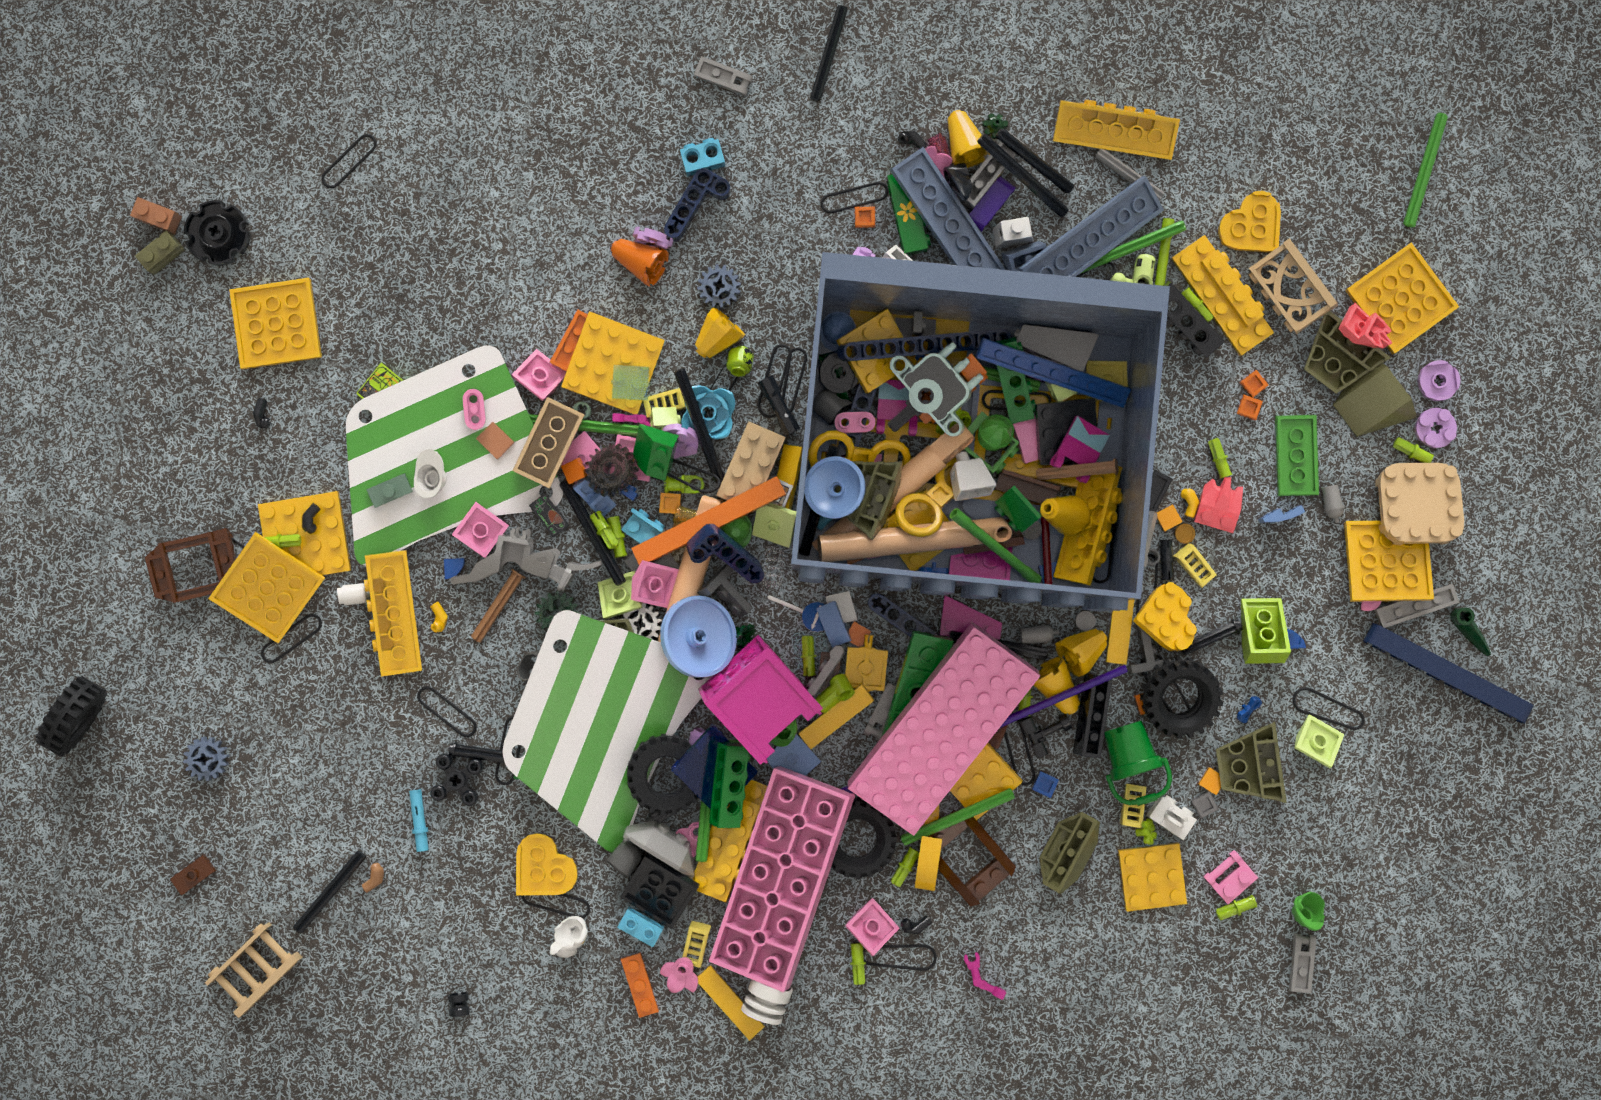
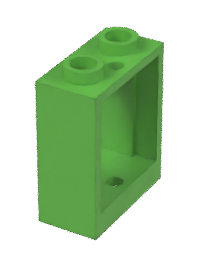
M981 412L967 429L974 435L979 429L980 423L988 416ZM1014 437L1009 443L1010 447L993 467L983 460L991 475L995 472L999 474L1006 466L1004 463L1005 459L1008 456L1012 459L1019 450L1016 446L1020 442ZM968 446L963 450L972 459H982Z

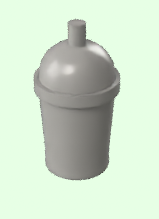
M1338 485L1323 487L1324 512H1326L1328 517L1334 518L1335 523H1339L1338 517L1343 515L1345 508L1342 503Z
M1045 624L1021 628L1022 644H1047V642L1054 638L1055 634H1059V630L1053 631L1051 626Z

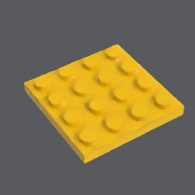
M1412 242L1345 290L1352 301L1368 316L1376 313L1391 329L1387 337L1391 340L1392 344L1387 346L1392 355L1459 307Z
M310 278L229 289L240 369L244 370L322 358Z
M589 311L561 387L633 415L638 414L665 340Z
M339 491L258 504L263 537L277 536V534L282 536L299 534L301 536L300 546L284 547L282 550L322 576L351 571ZM312 503H315L321 510L313 518V524L317 526V529L313 534H309L302 529V515Z
M1381 521L1344 522L1350 602L1432 601L1434 599L1429 543L1395 545L1383 533H1380L1379 525H1381Z
M255 532L208 599L276 643H279L325 577Z

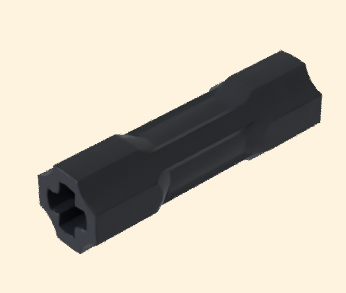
M771 375L758 382L757 384L761 392L769 401L777 416L778 424L784 436L786 437L798 431L800 427L794 415L786 406L774 376Z

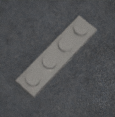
M1448 584L1433 589L1434 599L1432 601H1398L1375 609L1379 625L1386 628L1460 603L1454 585Z

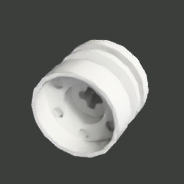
M751 979L748 990L752 994L745 996V1002L741 1008L742 1012L763 1023L781 1024L783 1020L782 1015L786 1011L785 1007L781 1004L789 1003L793 988L790 987L785 992H781Z

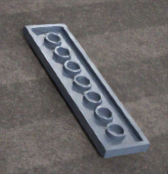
M924 147L890 169V172L953 265L1006 270Z
M1140 177L1018 268L1020 272L1070 277L1079 275L1164 211L1147 177Z

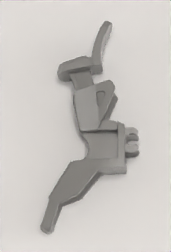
M517 527L516 529L513 528L510 534L504 533L499 535L495 552L477 562L470 574L454 576L450 581L454 585L467 582L475 583L502 571L504 564L511 561L517 563L525 572L541 578H551L559 583L557 591L564 592L576 573L574 571L595 568L603 563L602 560L586 564L571 561L566 569L556 564L560 556V551L557 548L535 553L534 541L530 538L531 530H523L521 536L519 533L521 528Z

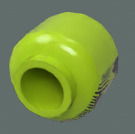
M740 345L728 352L726 367L732 375L743 377L751 372L754 359L752 351Z

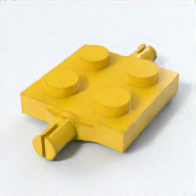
M865 634L864 646L847 647L845 675L854 689L863 684L868 692L873 690L884 691L888 650L872 647L874 635L870 634L869 637L868 634Z

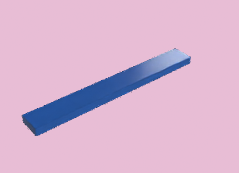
M984 337L975 355L978 359L1124 408L1131 388Z

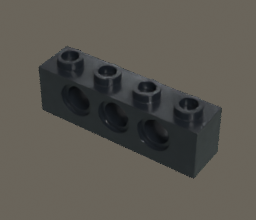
M1168 280L1163 285L1170 286L1168 304L1171 301H1177V308L1174 311L1168 310L1167 322L1172 327L1176 325L1181 330L1178 334L1186 342L1190 340L1194 344L1191 348L1198 356L1203 354L1207 358L1225 341ZM1184 316H1190V323L1185 326L1182 325V318ZM1203 330V338L1195 340V333Z
M1086 673L1083 682L1099 675ZM1112 679L1082 692L1073 747L1074 754L1101 759Z

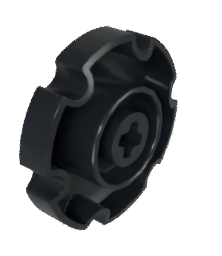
M212 200L200 204V211L198 213L191 212L185 221L184 234L189 236V240L186 241L187 248L197 259L202 262L209 259V263L214 266H223L235 262V255L237 253L242 255L245 253L251 238V233L245 230V226L249 224L246 216L232 204L225 207V203L220 200Z

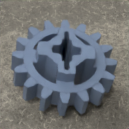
M716 264L715 270L708 267L709 273L702 272L704 279H698V283L702 286L697 287V289L703 292L700 294V298H706V305L711 302L712 308H715L718 304L723 309V304L725 303L730 307L731 300L737 301L735 294L740 295L741 293L740 290L736 289L741 286V282H736L739 276L732 275L733 269L726 271V265L719 269L718 264ZM718 274V277L714 279H709L712 276ZM726 276L730 278L733 286L727 284ZM722 280V286L724 288H720V290L717 293L716 286L714 285H718L719 282H721ZM706 288L712 290V297L708 295ZM725 294H729L728 297H726V298H724V299H720L721 296H723V295H725Z
M201 737V741L195 739L193 740L194 745L190 744L187 746L190 751L184 752L188 759L184 760L183 763H188L189 766L185 770H192L191 777L198 775L199 781L203 780L204 777L206 781L212 780V777L214 779L218 778L219 773L225 772L223 766L229 765L225 758L230 757V755L224 754L227 747L221 748L222 741L215 742V737H210L209 739ZM211 747L217 751V754L212 751ZM203 757H213L209 761L199 760ZM218 761V764L214 769L213 765Z

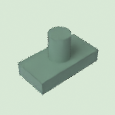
M405 473L366 489L375 508L413 492Z

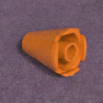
M619 239L611 246L612 256L645 285L650 287V284L655 285L660 280L666 269L662 267L664 261L668 262L669 259L667 250L625 239Z

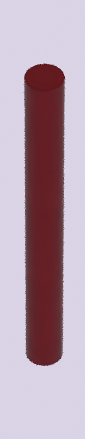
M1042 516L1041 534L1044 584L1053 585L1049 522Z

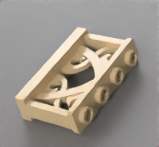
M1290 238L1249 267L1251 271L1249 277L1255 284L1259 282L1263 289L1260 292L1265 299L1273 301L1275 305L1272 308L1278 316L1283 315L1287 320L1284 324L1290 333L1292 331H1295L1296 334L1300 333V331L1338 306L1336 300ZM1284 251H1288L1280 265L1272 261ZM1266 265H1272L1278 269L1277 273L1273 270L1267 271L1271 274L1269 279H1265L1261 275V270ZM1292 266L1298 267V271L1295 274L1289 273L1286 269L1288 267L1291 270ZM1283 275L1294 279L1304 276L1308 278L1301 288L1302 299H1293L1281 295ZM1274 283V295L1267 285ZM1311 287L1314 289V293L1308 294L1310 298L1307 299L1305 291ZM1322 302L1327 304L1312 315L1310 306ZM1280 303L1290 306L1287 312ZM1301 307H1306V318L1300 322L1295 321L1292 313L1298 311L1299 316H1301Z

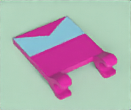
M888 380L879 386L877 434L884 433L885 420H892L907 406L905 402L909 400L910 391L900 380ZM916 415L909 420V436H916L918 421Z
M1075 416L1058 451L1051 458L1050 465L1060 468L1065 457L1077 464L1095 463L1110 435L1079 416ZM1090 475L1076 477V480L1087 483Z

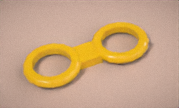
M838 430L819 434L812 441L808 451V460L811 468L818 462L817 452L819 447L831 439L840 440L845 444V458L850 461L874 462L876 456L887 448H894L901 452L903 457L902 467L911 460L909 449L903 442L895 439H886L876 443L871 449L854 447L852 439L846 433Z
M956 457L949 461L946 467L935 475L937 484L926 494H908L899 501L896 506L895 517L903 531L912 536L927 537L939 530L943 522L942 508L954 499L953 489L945 482L944 472L948 468L953 467L954 463L957 462ZM915 502L926 504L934 513L935 519L933 524L925 528H918L909 524L904 516L905 507Z

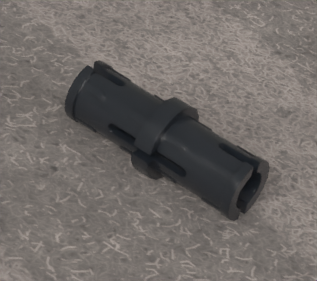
M1173 539L1160 540L1161 580H1174L1173 562H1175V557H1173Z

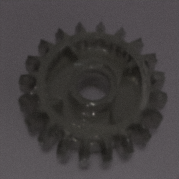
M609 443L608 448L602 445V450L595 449L596 454L594 456L589 454L592 460L585 462L589 467L584 469V472L587 474L585 480L589 482L588 486L594 489L596 494L601 493L603 497L608 495L611 498H614L615 493L621 496L622 490L628 492V485L634 486L632 479H638V476L634 474L639 471V468L635 466L638 464V461L633 459L635 455L629 452L627 447L622 448V445L617 444L615 446L613 443ZM615 467L614 472L608 474L609 469Z

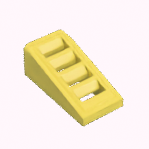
M680 388L643 398L647 418H650L651 414L649 401L653 400L654 406L659 407L657 399L660 398L663 407H667L665 397H669L671 407H676V411L686 409ZM673 395H677L679 405L674 404Z
M1187 543L1173 556L1201 588L1217 575L1193 544ZM1196 558L1197 561L1190 566L1189 563ZM1202 564V567L1195 573L1194 570ZM1207 570L1208 573L1200 579L1198 576Z
M1126 783L1124 799L1136 800L1138 797L1145 796L1147 787ZM1130 790L1141 792V795H1131ZM1123 804L1120 824L1142 828L1145 804L1140 806ZM1128 807L1138 808V812L1128 811ZM1127 815L1135 816L1137 820L1127 819Z
M691 921L683 957H687V954L699 956V959H690H693L691 961L694 967L701 968L711 925ZM691 938L703 940V942L692 941ZM689 946L700 948L701 951L689 949Z

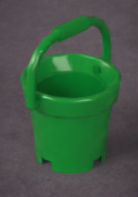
M1138 721L1104 733L1112 764L1110 774L1106 775V779L1114 798L1126 805L1140 806L1157 801L1158 798L1164 796L1171 787V769L1167 758H1161V756L1156 755L1143 722ZM1164 764L1167 782L1162 791L1138 797L1136 800H1127L1122 798L1115 790L1113 781L1163 767Z

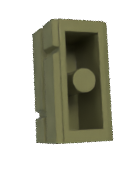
M166 230L159 238L153 240L137 253L135 257L148 272L155 275L184 252L185 248L173 234Z

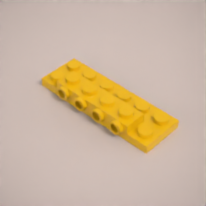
M1087 99L1084 100V103L1060 100L1053 141L1172 160L1180 119L1159 116L1155 114V110L1144 109L1143 112H1138L1136 107L1124 106V109H1118L1116 104L1105 102L1104 106L1096 105L1097 101Z
M1205 235L1171 258L1198 298L1203 300L1202 303L1213 315V319L1239 356H1242L1274 333L1263 317V305L1259 301H1254L1251 296L1253 294L1251 288L1247 284L1243 285L1239 280L1241 275L1236 268L1232 269L1228 264L1230 260L1225 252L1220 253L1219 250L1216 251Z
M1118 466V475L1114 473L1090 475L1087 483H1078L1075 496L1080 497L1086 502L1087 508L1090 511L1089 522L1082 532L1080 531L1074 536L1064 535L1053 577L1091 586L1096 567L1101 568V564L1106 561V545L1112 539L1111 526L1117 520L1116 507L1122 501L1121 489L1117 487L1122 467Z
M406 550L365 555L368 579L364 580L365 592H370V599L366 601L368 612L373 614V619L369 620L371 632L375 631L376 639L372 640L373 652L378 651L381 677L422 671Z
M749 778L745 781V800L743 801L742 808L743 819L740 828H717L712 825L707 861L698 862L692 879L700 884L697 889L698 892L725 903L728 902L768 787L767 785Z

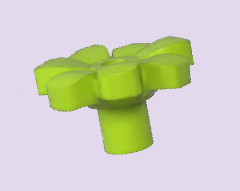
M1146 819V821H1142V828H1137L1135 833L1137 837H1144L1143 842L1145 844L1153 845L1154 839H1157V833L1153 832L1155 825L1152 819Z

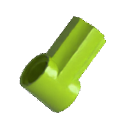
M838 674L830 680V686L819 694L815 700L822 706L821 712L827 713L840 701L850 699L855 691L846 675Z

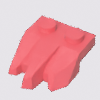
M1356 303L1349 307L1338 328L1343 336L1347 337L1352 343L1372 348L1383 349L1392 344L1391 340L1387 337L1391 329L1376 313L1368 316Z
M1225 477L1220 486H1217L1216 481L1211 479L1203 487L1194 522L1233 533L1241 511L1243 487H1237L1235 490H1232L1231 477Z

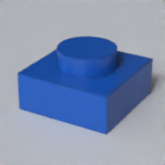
M628 482L626 485L620 483L616 489L634 502L639 496L635 493L637 488Z
M1039 771L1032 790L1051 798L1059 779Z

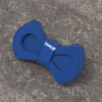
M932 562V568L919 567L920 572L949 574V568H936V562Z
M1252 696L1247 705H1242L1244 709L1237 714L1239 722L1247 723L1250 714L1261 706L1262 701L1259 697Z

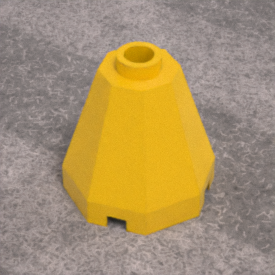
M712 308L706 316L695 343L697 347L696 352L703 358H712L741 341L745 333L736 324L734 325L723 312L717 308Z
M1097 629L1068 636L1055 643L1057 655L1060 659L1064 656L1068 662L1066 664L1068 670L1077 677L1083 676L1091 670L1106 648L1107 636L1103 631Z

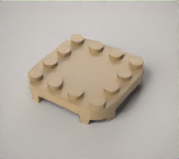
M1396 463L1386 467L1380 473L1375 483V487H1378L1381 525H1379L1380 533H1383L1393 544L1440 543V545H1443L1462 535L1464 513L1461 482L1457 469L1454 466L1443 463Z

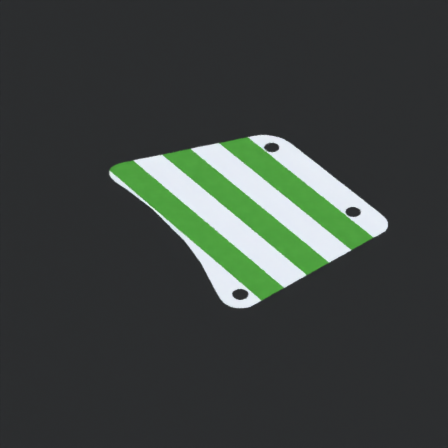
M485 345L473 349L365 397L350 410L346 419L354 553L356 560L361 565L366 566L365 555L401 551L422 539L457 527L475 502L495 516L533 512L529 505L540 497L539 490L543 485L512 470L534 425L503 357L497 348ZM466 364L473 365L476 370L474 376L470 378L462 374V368ZM469 389L479 390L484 397L486 422L482 428L477 430L470 429L466 425L464 418L463 395ZM472 395L470 397V402L476 403L477 397L475 395ZM362 410H369L372 413L373 417L369 423H363L359 420V413ZM473 416L472 422L478 423L479 417ZM492 422L515 442L498 460L476 439ZM426 449L438 452L443 460L444 471L447 476L445 486L436 496L431 498L419 496L414 488L417 457ZM405 473L413 492L375 508L366 489ZM557 475L551 486L553 495L549 498L555 506L559 504L563 496Z
M570 610L561 611L554 616L548 628L504 740L503 758L505 765L517 778L609 852H613L621 842L628 841L623 837L624 830L627 826L633 825L639 808V803L636 799H633L627 782L628 762L632 757L633 751H636L640 743L649 740V737H658L661 734L673 736L685 717L702 698L698 688L712 676L696 680L694 677L680 673L667 660L661 642ZM559 639L567 643V649L562 653H557L553 648V644ZM516 745H522L525 748V755L521 758H515L512 755V749ZM660 758L652 762L648 768V783Z

